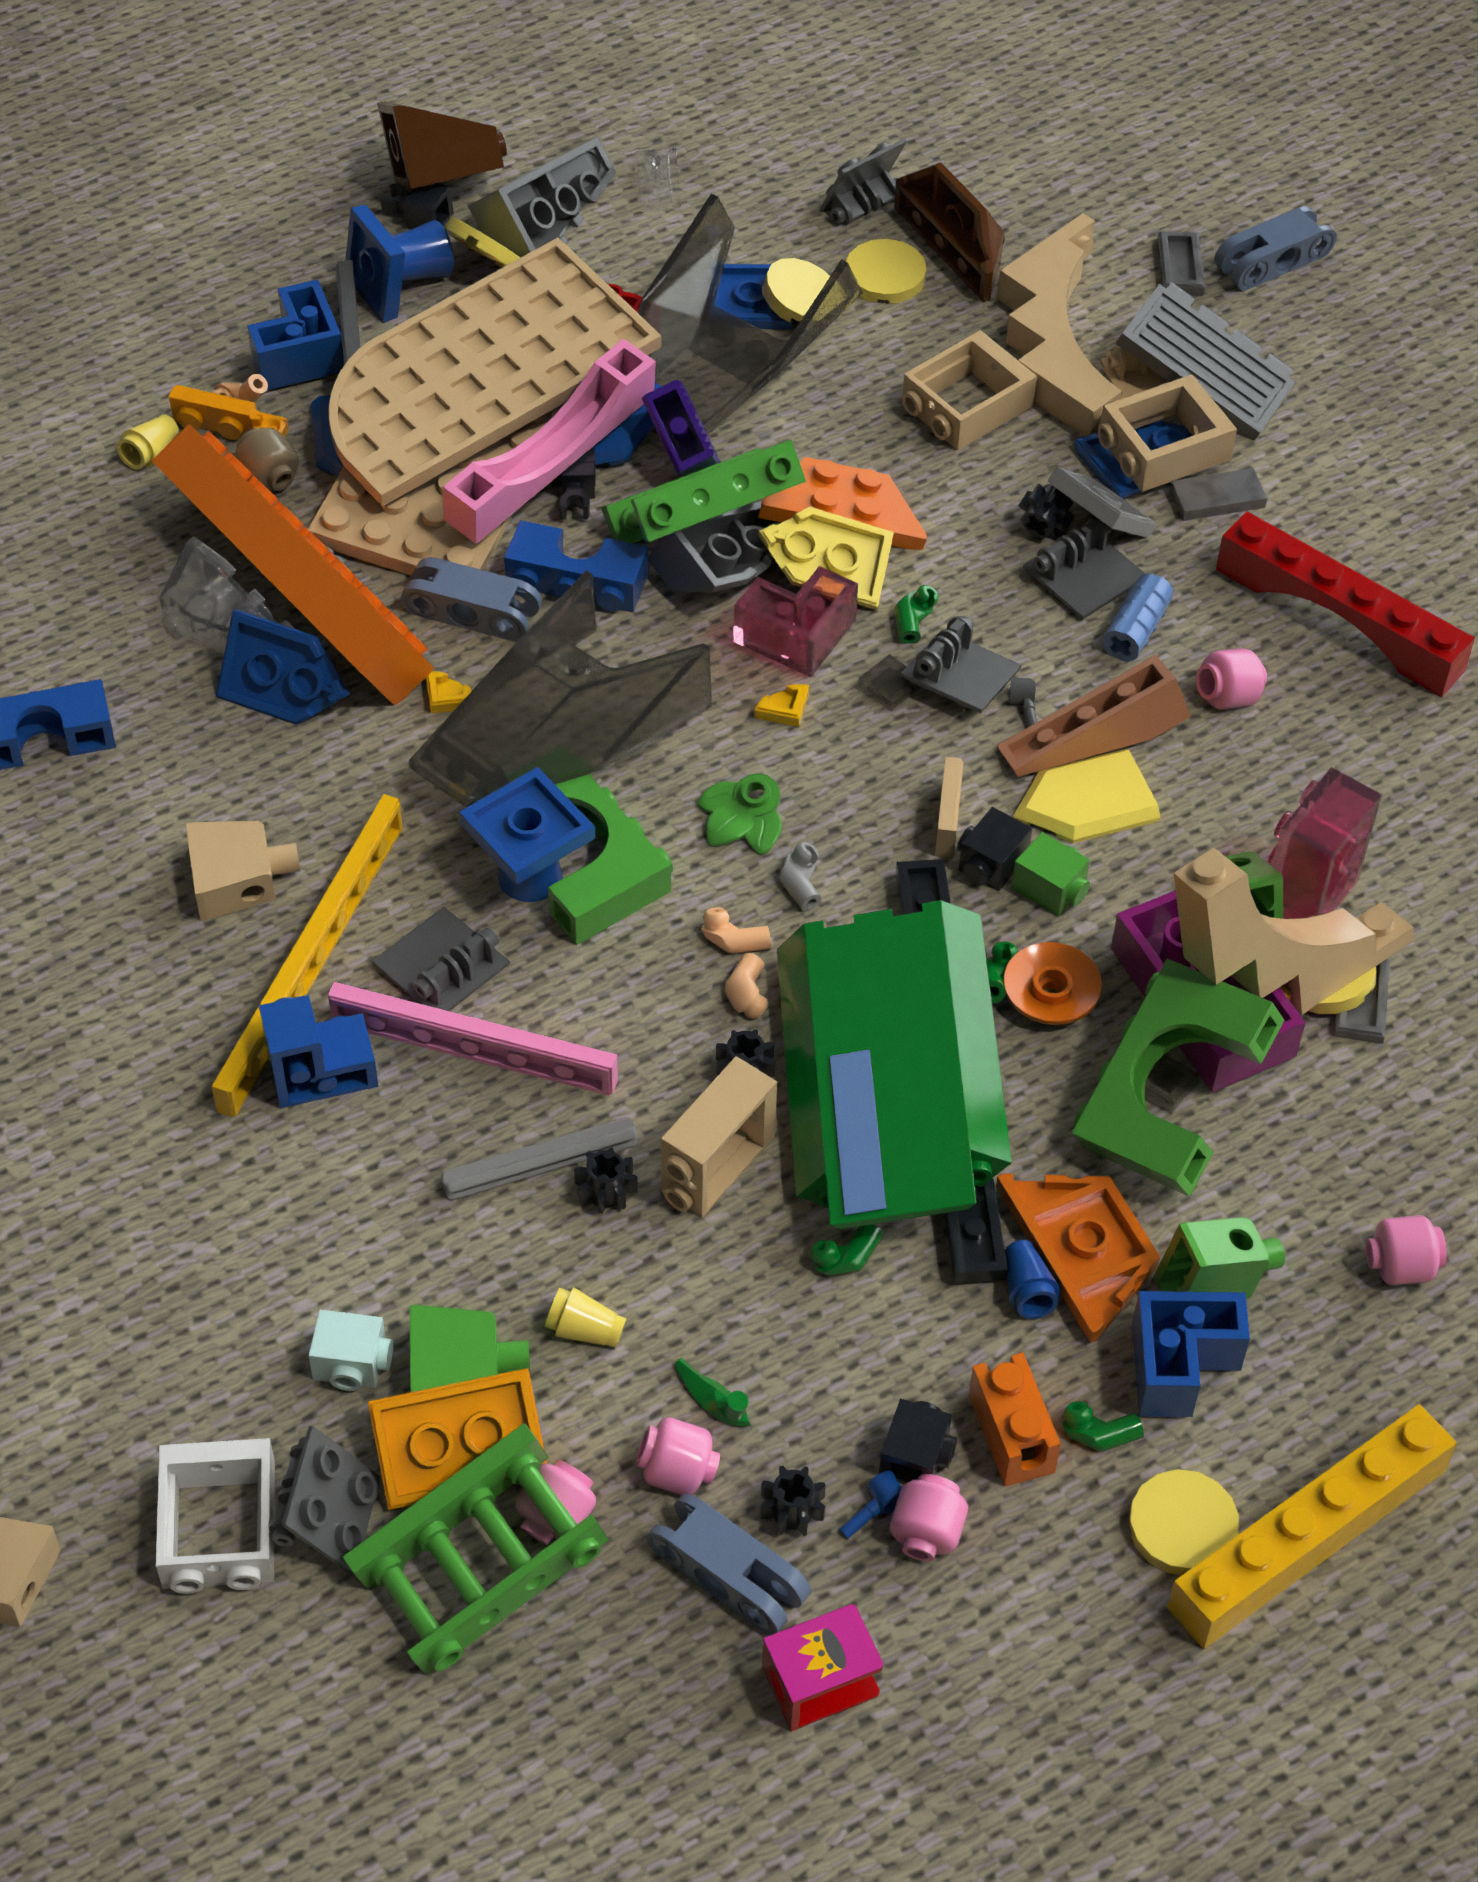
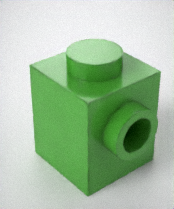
M1041 832L1015 861L1012 889L1059 916L1069 904L1077 906L1086 896L1090 887V882L1087 880L1090 859L1083 856L1074 847L1066 846Z

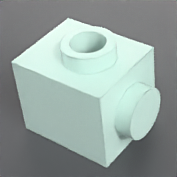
M320 1309L309 1351L313 1380L330 1382L334 1387L345 1391H356L361 1386L376 1388L379 1371L389 1370L393 1354V1339H387L385 1336L383 1317Z

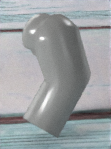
M807 842L798 843L794 850L788 853L779 875L781 884L802 911L817 906L821 901L820 894L809 882L815 870V863L819 859V853L812 844Z

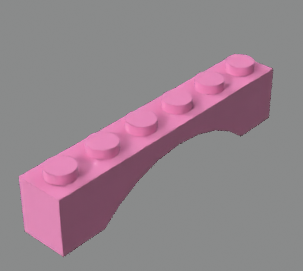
M624 338L593 363L585 378L568 401L534 435L503 455L488 460L473 461L443 486L444 521L475 544L479 543L644 404L641 398L654 390L656 361Z

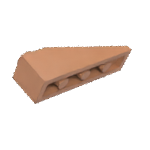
M1154 655L996 746L1016 776L1020 777L1152 740L1187 720L1191 715L1177 679L1160 658Z

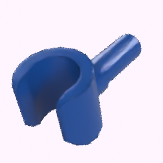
M892 1471L882 1472L870 1480L868 1490L873 1500L868 1502L863 1509L839 1528V1531L847 1539L873 1517H877L880 1513L887 1515L894 1512L901 1486Z

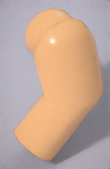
M253 374L244 383L222 382L216 385L211 393L255 403L266 392L268 384L262 375Z
M710 908L704 913L703 921L705 924L702 926V932L705 938L727 953L736 954L771 949L770 932L767 925L739 929L729 922V915L724 908Z
M747 952L742 956L727 980L725 994L738 1013L744 1012L745 1016L749 1019H757L768 1006L767 999L759 994L760 989L755 984L756 979L764 968V962L757 955Z

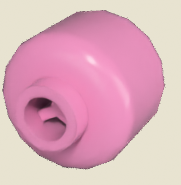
M1245 648L1219 650L1208 654L1196 675V684L1200 695L1213 708L1220 710L1255 704L1261 697L1267 682L1266 669L1259 657L1252 650Z
M1423 1215L1383 1219L1376 1226L1374 1238L1366 1239L1365 1243L1366 1259L1371 1270L1378 1269L1382 1280L1391 1286L1429 1282L1436 1277L1439 1268L1445 1267L1447 1261L1446 1242L1442 1229L1439 1226L1434 1227L1431 1221Z
M666 1417L656 1427L652 1425L647 1427L638 1450L636 1467L643 1469V1478L650 1486L678 1495L686 1493L693 1495L702 1482L712 1483L719 1465L720 1453L712 1451V1435L707 1429L672 1417Z
M557 1459L554 1465L540 1464L538 1471L575 1522L579 1524L587 1518L596 1505V1496L590 1490L594 1482L584 1473L560 1459ZM522 1488L515 1500L516 1510L525 1518L520 1528L548 1546L553 1537L556 1539L559 1537L524 1488Z
M923 1474L918 1477V1480L907 1482L902 1486L890 1522V1531L893 1537L903 1545L902 1551L904 1554L916 1560L930 1562L934 1560L935 1555H946L955 1551L968 1513V1504L964 1497L959 1494L960 1488L957 1484L944 1477Z

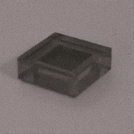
M888 654L861 675L858 680V687L890 711L894 710L921 688L918 684L900 677L907 666L891 654Z
M1164 1054L1154 1064L1148 1075L1145 1085V1099L1172 1114L1198 1082L1199 1074Z

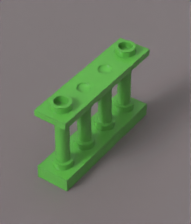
M790 439L763 450L760 447L603 506L601 510L612 539L628 543H635L645 539L647 543L804 483L806 479L793 442Z
M525 1423L343 1556L352 1572L367 1589L376 1584L385 1585L422 1640L408 1650L407 1653L426 1675L434 1670L443 1671L454 1665L462 1657L463 1649L573 1567L581 1568L589 1564L598 1556L601 1546L609 1541L592 1514L577 1524L538 1471L540 1464L549 1457ZM513 1484L522 1485L559 1537L533 1558L494 1506L495 1497ZM468 1517H475L514 1571L487 1592L448 1538L450 1531ZM422 1551L431 1552L468 1605L442 1626L435 1620L403 1573L405 1564Z

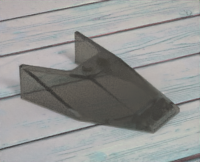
M712 193L642 297L638 314L661 335V348L648 355L656 361L655 383L664 386L674 380L682 381L707 434L781 373L863 293L849 264L841 259L788 340L778 339L718 308L715 305V298L735 226L718 196ZM654 427L644 439V442L668 454Z
M586 570L513 645L409 759V768L465 808L536 767H539L554 784L609 768L712 707L710 647L702 643L622 667L614 668L604 665L575 646L596 632L593 574Z

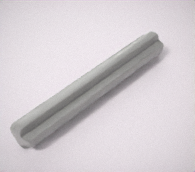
M625 1117L445 1170L441 1173L443 1189L448 1199L454 1200L585 1161L588 1151L596 1153L613 1147L615 1152L632 1147L637 1144L638 1140L636 1127L631 1118Z

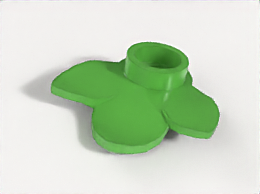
M756 773L744 777L739 782L722 781L710 786L697 802L701 809L711 813L706 826L709 845L720 847L746 837L749 845L759 855L768 853L775 845L782 830V822L776 811L781 798L776 781L768 775ZM753 791H764V794L758 799L748 797Z

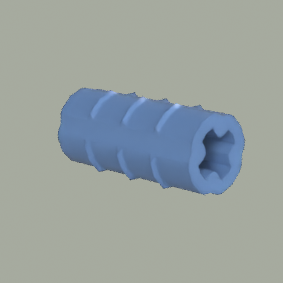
M1151 573L1143 574L1138 578L1135 585L1128 590L1127 598L1119 605V611L1111 619V624L1103 636V647L1110 656L1125 662L1133 661L1139 656L1142 649L1148 645V639L1157 630L1158 622L1165 616V611L1173 599V588L1166 579Z

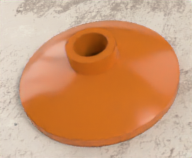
M1042 942L1023 948L1011 958L1005 969L1004 986L1009 1002L1019 1013L1039 1023L1062 1025L1082 1019L1095 1008L1101 995L1102 979L1095 963L1081 950L1063 943ZM1052 988L1057 990L1059 993H1049L1044 990Z

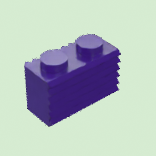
M674 380L645 394L641 398L679 477L721 462L682 381Z

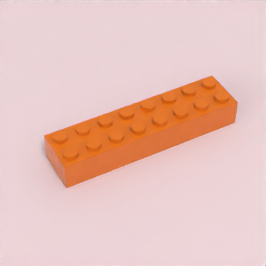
M188 424L152 462L394 706L402 702L435 669L422 656L428 648L311 531L303 526V523L234 455L228 451L222 456L228 449L209 430L202 436Z

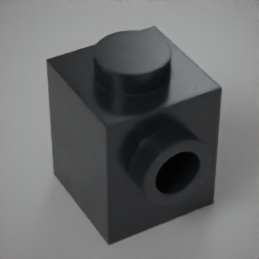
M992 806L975 827L972 825L968 826L961 835L957 845V850L961 852L959 870L964 872L971 882L977 885L986 884L1000 891L1013 875L1015 861L1030 846L1033 828Z
M900 1398L881 1451L879 1474L885 1471H892L898 1482L904 1485L907 1482L918 1480V1477L923 1474L936 1475L939 1466L949 1469L958 1439L949 1435L952 1414L943 1412L939 1407L929 1402H911Z

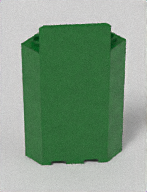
M942 900L922 903V912L893 916L892 909L853 915L854 923L825 928L823 920L804 923L777 948L796 1197L828 1208L830 1226L845 1229L968 1210L977 1203L975 1186L982 1187L1012 1163L980 914ZM870 1049L886 1209L845 1215L830 1056Z

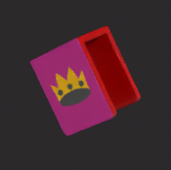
M853 1604L763 1638L762 1669L791 1732L875 1699L880 1694V1689L873 1675L882 1671L883 1661L857 1607Z

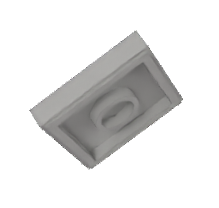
M1055 468L1047 482L1113 529L1147 538L1157 526L1155 521L1095 478L1062 468Z

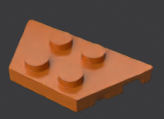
M804 457L800 461V465L806 482L765 497L762 500L758 513V518L782 523L794 517L796 513L808 507H813L892 531L894 535L891 546L923 550L927 540L925 531L890 475L879 473L872 469H860L837 464L829 460Z
M1003 1173L998 1175L996 1181L998 1192L1027 1240L1033 1243L1035 1250L1056 1280L1062 1298L1090 1343L1097 1341L1158 1268L1160 1255L1110 1176H1084L1083 1178L1073 1179L1066 1175H1045L1044 1181H1014V1174Z

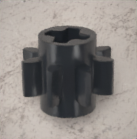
M1037 484L1033 491L1026 492L1018 507L1025 511L1021 517L1023 526L1030 534L1039 538H1047L1049 536L1053 539L1056 538L1060 531H1067L1075 518V515L1068 511L1073 504L1071 498L1052 484L1045 486Z
M755 1029L752 1032H736L732 1030L727 1044H716V1060L718 1061L716 1076L737 1056L769 1077L774 1078L775 1061L773 1058L775 1044L773 1042L764 1043L763 1039L758 1035V1030Z
M613 1147L596 1153L588 1151L586 1153V1168L577 1167L574 1169L575 1184L580 1186L579 1202L583 1204L591 1201L594 1205L598 1206V1211L603 1214L606 1208L616 1205L621 1209H625V1193L638 1192V1176L632 1174L633 1158L627 1157L623 1159L618 1153L614 1152Z
M780 1466L779 1476L775 1479L774 1483L762 1481L761 1496L765 1501L761 1504L760 1516L761 1519L774 1518L778 1524V1535H782L786 1529H798L803 1536H806L808 1523L811 1518L816 1521H823L825 1518L826 1506L820 1501L825 1498L826 1485L824 1482L814 1484L808 1475L809 1468L806 1466L801 1471L787 1470L784 1466Z

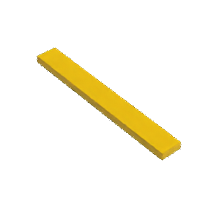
M383 794L260 1005L272 1003L281 998H295L307 995L403 829L401 806L398 798ZM259 1006L211 1086L217 1113L232 1118L237 1116L269 1061Z

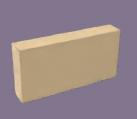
M945 756L935 850L936 857L951 858V856H954L964 765L962 758Z

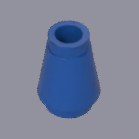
M1019 1240L1011 1243L1005 1249L1010 1306L1026 1319L1045 1317L1053 1312L1058 1305L1059 1285L1035 1250L1032 1242Z

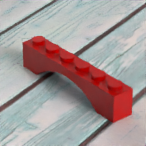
M1248 511L1222 535L1216 565L1218 572L1256 593L1274 592L1290 594L1310 600L1333 611L1353 624L1372 640L1391 661L1399 674L1434 694L1443 697L1466 671L1475 640L1474 636Z

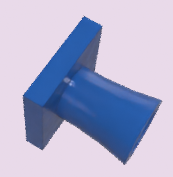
M366 205L350 208L345 261H353L355 289L382 323L398 318L402 281L422 278H446L452 273L454 265L453 248L448 233L440 222L431 220L414 229L391 236Z
M539 767L459 812L460 825L499 866L498 883L503 892L509 897L522 902H537L548 898V887L563 879L559 860L595 839V826Z

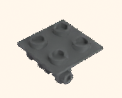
M904 138L892 145L885 142L876 147L868 157L860 161L857 158H853L844 163L837 171L838 177L836 181L827 189V197L819 210L824 212L831 208L830 214L834 223L839 225L844 222L848 225L863 217V215L869 214L871 208L875 211L880 206L882 207L894 201L897 178H892L889 172L907 140Z
M1095 517L1089 519L1086 525L1080 528L1079 531L1073 529L1067 533V536L1059 537L1057 543L1049 548H1041L1037 552V557L1023 564V568L1081 619H1084L1130 590L1138 578L1145 574L1107 541V534L1111 532V527Z
M956 616L948 622L947 629H942L904 669L900 677L918 684L923 689L931 690L951 699L965 708L982 713L1007 685L1011 677H1014L1021 669L1022 665L972 643L973 622L966 616Z
M443 906L375 958L372 964L417 1003L450 1011L507 967L510 961L495 949L494 946L499 943V939L493 930L485 928L483 931L480 929L473 931Z
M309 1426L306 1437L300 1438L298 1444L291 1447L290 1463L287 1473L282 1479V1486L285 1489L280 1490L277 1497L278 1501L283 1505L277 1506L274 1519L271 1520L269 1530L273 1533L272 1541L281 1546H292L294 1540L300 1538L348 1574L355 1575L343 1556L365 1540L381 1476L317 1428Z

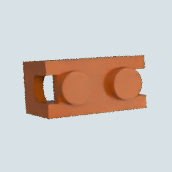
M1024 1352L1011 1355L1010 1362L1000 1363L992 1371L988 1370L986 1362L973 1365L969 1398L1004 1487L1055 1473L1061 1443ZM1034 1447L1037 1456L1021 1461V1450Z

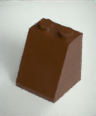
M386 101L377 103L396 184L412 189L504 167L502 157L507 156V148L503 134L501 132L497 133L496 126Z

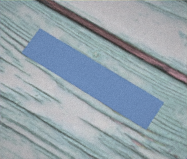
M870 1049L830 1056L845 1215L886 1209Z

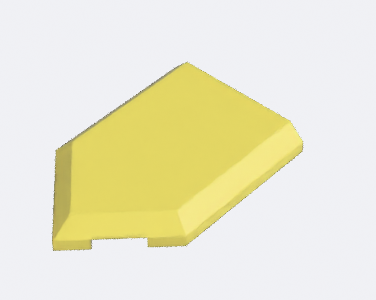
M808 507L796 513L794 517L778 525H770L758 532L759 537L792 585L877 610L894 532L813 507Z
M1127 749L1039 771L1013 815V818L1028 826L1034 824L1056 833L1057 838L1073 844L1158 822L1161 818L1158 804L1132 754Z

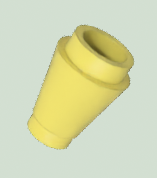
M162 414L159 417L124 431L120 441L117 443L119 457L132 469L139 470L144 466L150 468L154 464L152 460L178 435L179 429L176 422L170 416Z
M559 1287L550 1308L545 1327L556 1331L555 1337L604 1346L608 1345L616 1348L627 1318L617 1315L616 1312L574 1287L571 1292Z

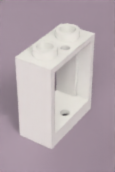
M270 1438L159 1445L156 1569L162 1589H171L182 1594H192L201 1591L204 1586L227 1585L236 1590H250L258 1587L260 1583L274 1582V1542L272 1541L273 1533L269 1530V1526L275 1516V1460ZM258 1483L256 1552L177 1557L179 1488Z

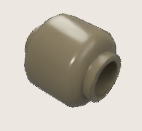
M254 428L244 433L237 443L235 457L270 492L283 490L293 482L299 466V457L295 449L279 431L274 428Z

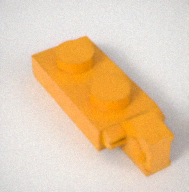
M177 384L173 386L168 396L173 419L184 428L190 424L195 430L202 428L216 431L230 440H237L244 433L254 428H274L284 437H286L289 431L287 418L260 412L256 409L254 402Z

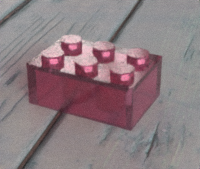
M1332 767L1319 782L1312 780L1307 785L1300 798L1299 807L1294 813L1287 810L1279 820L1274 831V836L1279 839L1267 862L1283 876V919L1309 918L1335 911L1359 881L1382 794Z

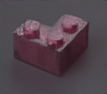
M821 566L815 570L797 594L757 577L734 605L733 642L812 677L856 621L858 583Z

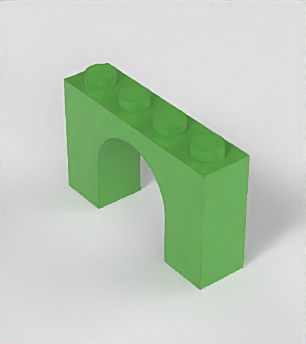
M563 745L554 748L468 795L470 806L539 767L595 826V835L606 846L600 856L587 866L548 887L549 914L576 945L671 892L673 865L668 854L661 847L655 848L645 837L640 823L634 817L628 818L618 807L612 792L607 787L601 788L591 777L585 762L579 757L574 758Z
M1166 959L1160 972L1154 973L1146 987V998L1139 1011L1126 1022L1122 1032V1042L1115 1055L1103 1064L1098 1076V1086L1089 1102H1085L1079 1108L1075 1116V1128L1072 1134L1085 1149L1190 1197L1214 1152L1200 1135L1148 1112L1145 1103V1085L1152 1067L1169 1050L1191 1042L1211 1043L1261 1064L1285 1020L1273 1002L1223 981L1216 985L1203 973Z

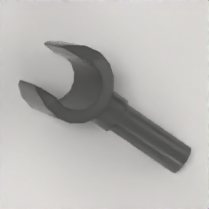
M1011 677L1009 704L1023 705L1027 727H1030L1038 722L1034 704L1036 683L1030 678Z

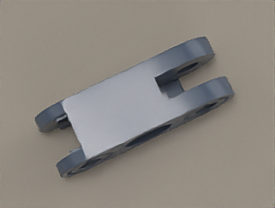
M1302 206L1227 238L1216 251L1214 263L1224 274L1232 273L1231 280L1241 291H1246L1327 256L1336 243L1337 234L1328 225L1318 226L1316 224V213L1310 207Z
M433 557L423 558L418 562L413 572V580L406 584L401 593L402 605L412 615L513 642H521L526 637L529 630V623L526 617L535 616L542 605L540 593L527 582ZM514 595L522 597L526 602L520 603Z
M682 1494L674 1504L676 1513L683 1521L682 1525L676 1531L669 1527L655 1525L647 1534V1541L652 1550L764 1634L770 1636L778 1633L787 1623V1615L779 1603L760 1587H764L790 1607L799 1608L811 1594V1587L806 1578L794 1566L694 1495Z

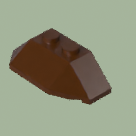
M941 162L897 178L894 209L983 303L989 301L1001 264L1002 249L1005 242L1004 232L1000 225Z

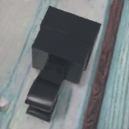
M435 183L431 188L424 186L414 188L411 193L399 184H390L391 198L380 196L382 212L390 215L404 214L406 227L414 229L431 220L440 222L444 227L449 218L454 214L450 186Z
M595 449L588 450L552 481V487H562L559 505L560 516L563 520L567 519V510L573 507L583 510L584 519H588L590 516V499H595L596 486Z

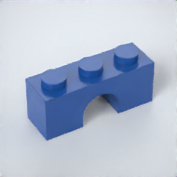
M520 520L504 557L505 576L527 582L536 588L539 593L557 596L565 602L580 601L599 605L608 611L623 610L634 613L648 577V547L605 538L597 554L585 559H574L564 555L563 529Z
M102 679L0 698V770L23 766L22 748L31 737L42 733H53L64 738L67 742L70 756L116 748Z

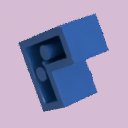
M319 280L277 288L281 318L247 325L252 363L256 373L266 379L268 384L267 390L340 373L344 367L341 333Z
M309 995L295 998L286 997L272 1003L259 1005L268 1060L280 1109L379 1087L375 1058L363 1013L351 1016H336L328 1021L316 1023Z
M1139 1291L1132 1320L1139 1416L1193 1417L1201 1386L1199 1370L1241 1371L1250 1341L1245 1292Z

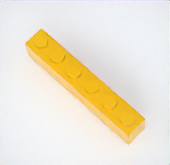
M1418 1404L1177 1578L1172 1587L1167 1609L1204 1650L1443 1474L1449 1465L1457 1442Z

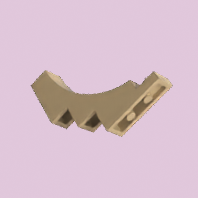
M1084 213L1001 269L997 299L1014 310L1009 314L1006 344L1024 355L1018 361L1037 376L1034 403L1081 435L1087 436L1098 432L1103 405L1121 399L1122 391L1108 381L1086 358L1073 336L1068 321L1067 303L1073 290L1081 280L1083 260L1089 256L1094 246L1095 220Z
M1215 848L1210 849L1173 873L1184 958L1216 985L1232 976L1248 991L1261 998L1284 985L1292 993L1291 1004L1301 1014L1309 1011L1321 1001L1415 941L1414 927L1382 902L1357 918L1344 908L1323 915L1301 919H1280L1262 915L1256 908L1251 895L1247 873Z

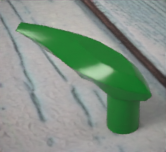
M683 1358L675 1362L677 1371L685 1386L706 1411L716 1419L729 1425L751 1426L746 1412L749 1400L745 1393L741 1391L730 1392L719 1382L697 1372Z

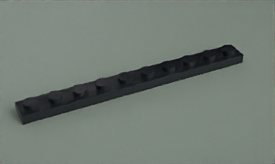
M944 859L896 862V880L901 915L922 912V903L942 900L951 904ZM994 1178L982 1187L975 1186L977 1203L971 1208L944 1213L954 1284L1006 1280L1008 1268Z

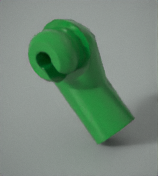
M921 585L917 590L911 591L896 604L894 615L898 640L901 644L917 643L921 639L919 622L933 611L939 599L938 593L933 587Z
M1003 941L993 945L992 956L986 959L992 1003L1001 1001L1006 993L1004 986L1005 969L1011 958L1018 952V948L1010 942Z
M874 1224L859 1226L849 1243L837 1246L833 1240H828L827 1242L824 1239L819 1240L810 1251V1256L814 1261V1268L827 1276L860 1271L883 1237L882 1231Z
M1082 1401L1070 1403L1063 1412L1065 1420L1062 1425L1069 1438L1096 1451H1106L1144 1437L1143 1426L1136 1413L1105 1422L1093 1416L1092 1408Z

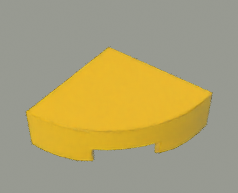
M432 671L426 677L431 714L476 709L474 693L467 684L463 685L449 678L447 673Z
M792 684L786 686V690L771 696L765 695L756 705L754 718L799 727L809 696L810 685Z

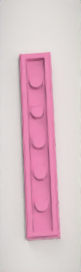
M337 982L333 983L328 994L331 1018L363 1013L369 1034L608 1096L613 1094L618 1082L617 1054Z

